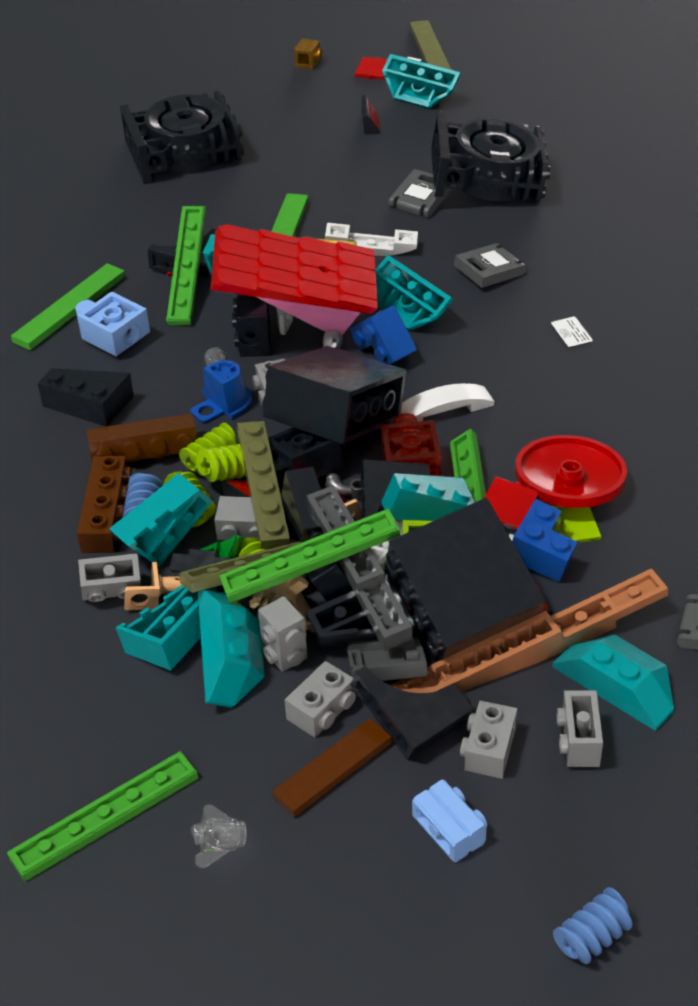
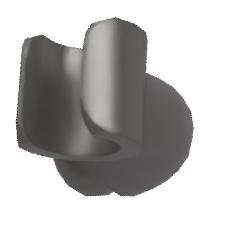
M337 474L327 475L326 488L334 485L339 495L350 496L353 500L357 499V501L361 500L360 479H353L350 482V486H346L339 480L340 477Z

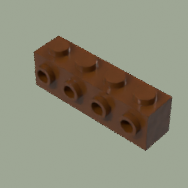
M192 413L87 429L91 461L93 456H126L127 463H136L140 459L147 458L161 459L166 455L179 454L182 448H187V445L192 442L195 443V440H197L196 426Z
M93 456L77 530L81 553H115L117 541H121L110 528L122 519L128 489L127 485L129 477L132 476V468L127 467L126 456Z

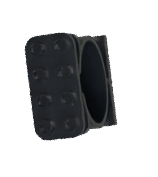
M214 91V99L210 98L207 93L165 98L153 104L148 110L134 113L131 112L128 104L120 106L125 143L143 184L152 183L151 173L161 171L195 173L213 168L222 161L229 163L228 150H231L236 161L241 160V156L244 155V147L240 143V137L243 136L241 125L237 124L235 114H231L230 105L226 104L224 94H220L219 91Z
M437 111L431 145L434 196L443 197L445 188L461 189L471 196L489 201H511L521 198V201H527L529 191L532 189L534 202H540L541 198H545L546 195L545 180L549 179L551 174V166H547L549 155L546 154L545 133L541 130V126H535L532 133L526 124L521 126L517 123L497 118H479L464 124L447 122L446 112Z

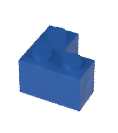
M395 305L350 328L352 338L359 348L363 350L372 345L375 357L379 362L391 364L417 350Z
M535 499L516 531L512 542L528 569L559 583L570 564L578 542L555 532L562 511Z

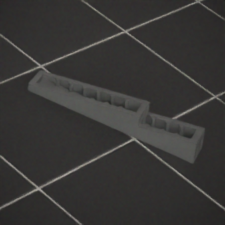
M334 485L307 495V501L324 534L355 522ZM371 548L338 560L384 651L412 640V625L385 580V572Z

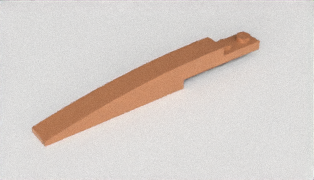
M651 568L552 616L547 611H544L427 667V676L404 678L390 684V686L407 692L429 693L445 689L454 684L459 691H467L563 653L571 645L590 641L615 629L616 620L668 596V587Z

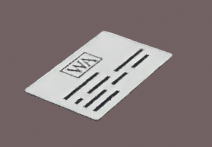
M575 316L551 322L568 347L593 341Z

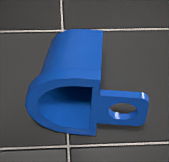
M221 360L203 368L204 389L202 390V395L207 400L190 409L194 418L202 424H206L223 414L234 420L250 409L252 405V392L245 385L241 369L237 363ZM205 408L213 410V413L210 415H201L199 412Z

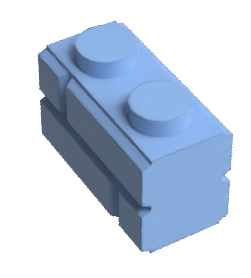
M442 779L432 785L428 791L424 790L412 800V816L453 862H458L467 856L470 851L473 852L485 843L486 819L479 810H471L466 804L463 793L457 787L451 788Z

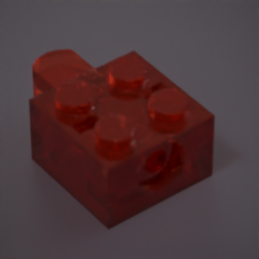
M403 413L395 416L393 424L381 425L383 461L429 464L430 475L442 476V455L434 420L418 422L415 415Z

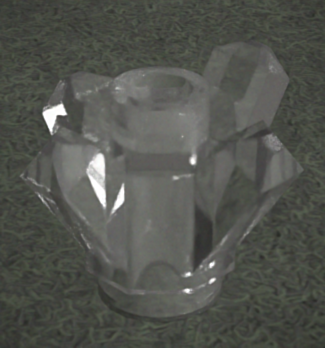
M211 804L203 807L201 822L193 825L191 828L195 844L200 845L201 852L195 855V864L201 868L208 867L228 852L235 851L236 848H243L246 843L247 832L244 820L229 817Z

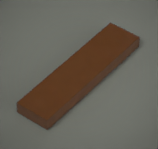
M369 718L272 790L273 798L295 818L391 744V736Z

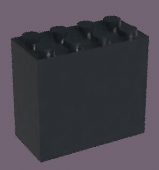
M325 346L268 366L265 376L266 390L263 399V417L345 444L400 419L407 370L334 347Z
M487 497L389 541L388 552L386 553L387 560L386 564H384L385 571L391 581L396 580L400 588L398 595L405 606L409 605L414 615L411 618L416 625L415 628L419 633L423 631L427 639L425 645L432 659L437 658L438 661H441L541 613L546 602Z

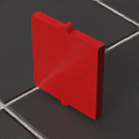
M363 57L355 71V77L386 80L382 70L387 59Z
M496 476L484 498H488L502 525L518 530L533 502L538 498L539 492L523 487L519 482L513 483Z

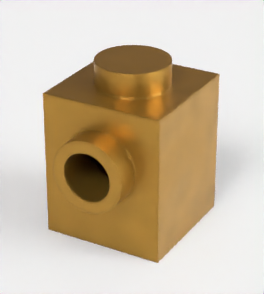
M303 38L294 48L295 67L315 68L323 56L320 41Z

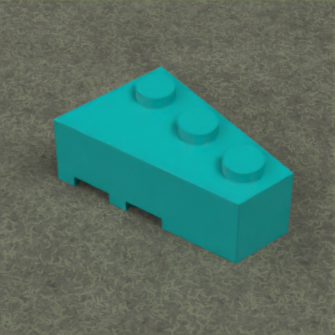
M178 473L113 525L110 530L131 549L149 561L157 562V566L160 567L213 500Z
M394 473L381 503L384 510L389 508L394 519L402 521H435L475 503L464 478Z
M183 585L164 596V602L151 611L145 608L139 612L141 617L126 626L125 623H122L116 627L126 654L172 670L201 638L198 591L192 593ZM216 586V587H212V588H208V589H213V590H217V591H218L217 586Z

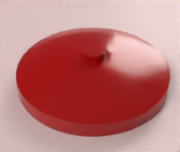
M557 435L535 440L522 448L516 458L515 476L521 486L539 492L537 499L560 507L586 508L607 503L623 491L626 484L627 466L621 455L604 443L581 436Z

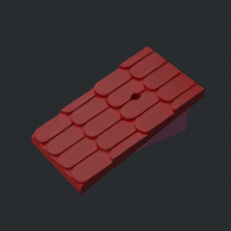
M229 224L219 225L214 237L211 290L257 297L324 332L334 330L343 335L360 313L373 314L377 309L374 249L340 241L331 243L310 237L297 238L263 229L254 231Z

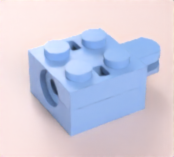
M110 292L96 303L91 300H84L76 305L75 309L81 338L114 356H118L150 333L147 309L114 292Z

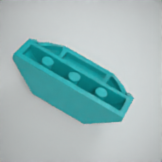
M394 54L389 55L382 70L395 100L428 109L453 93L461 77V72Z
M389 255L385 257L375 270L377 307L383 311L395 305L405 327L410 331L437 320L454 300Z
M204 589L198 591L205 703L232 708L265 677L260 623L252 613L237 601L229 603L226 592Z
M616 635L571 645L552 664L553 668L588 690H597L598 696L654 731L674 712L667 665Z

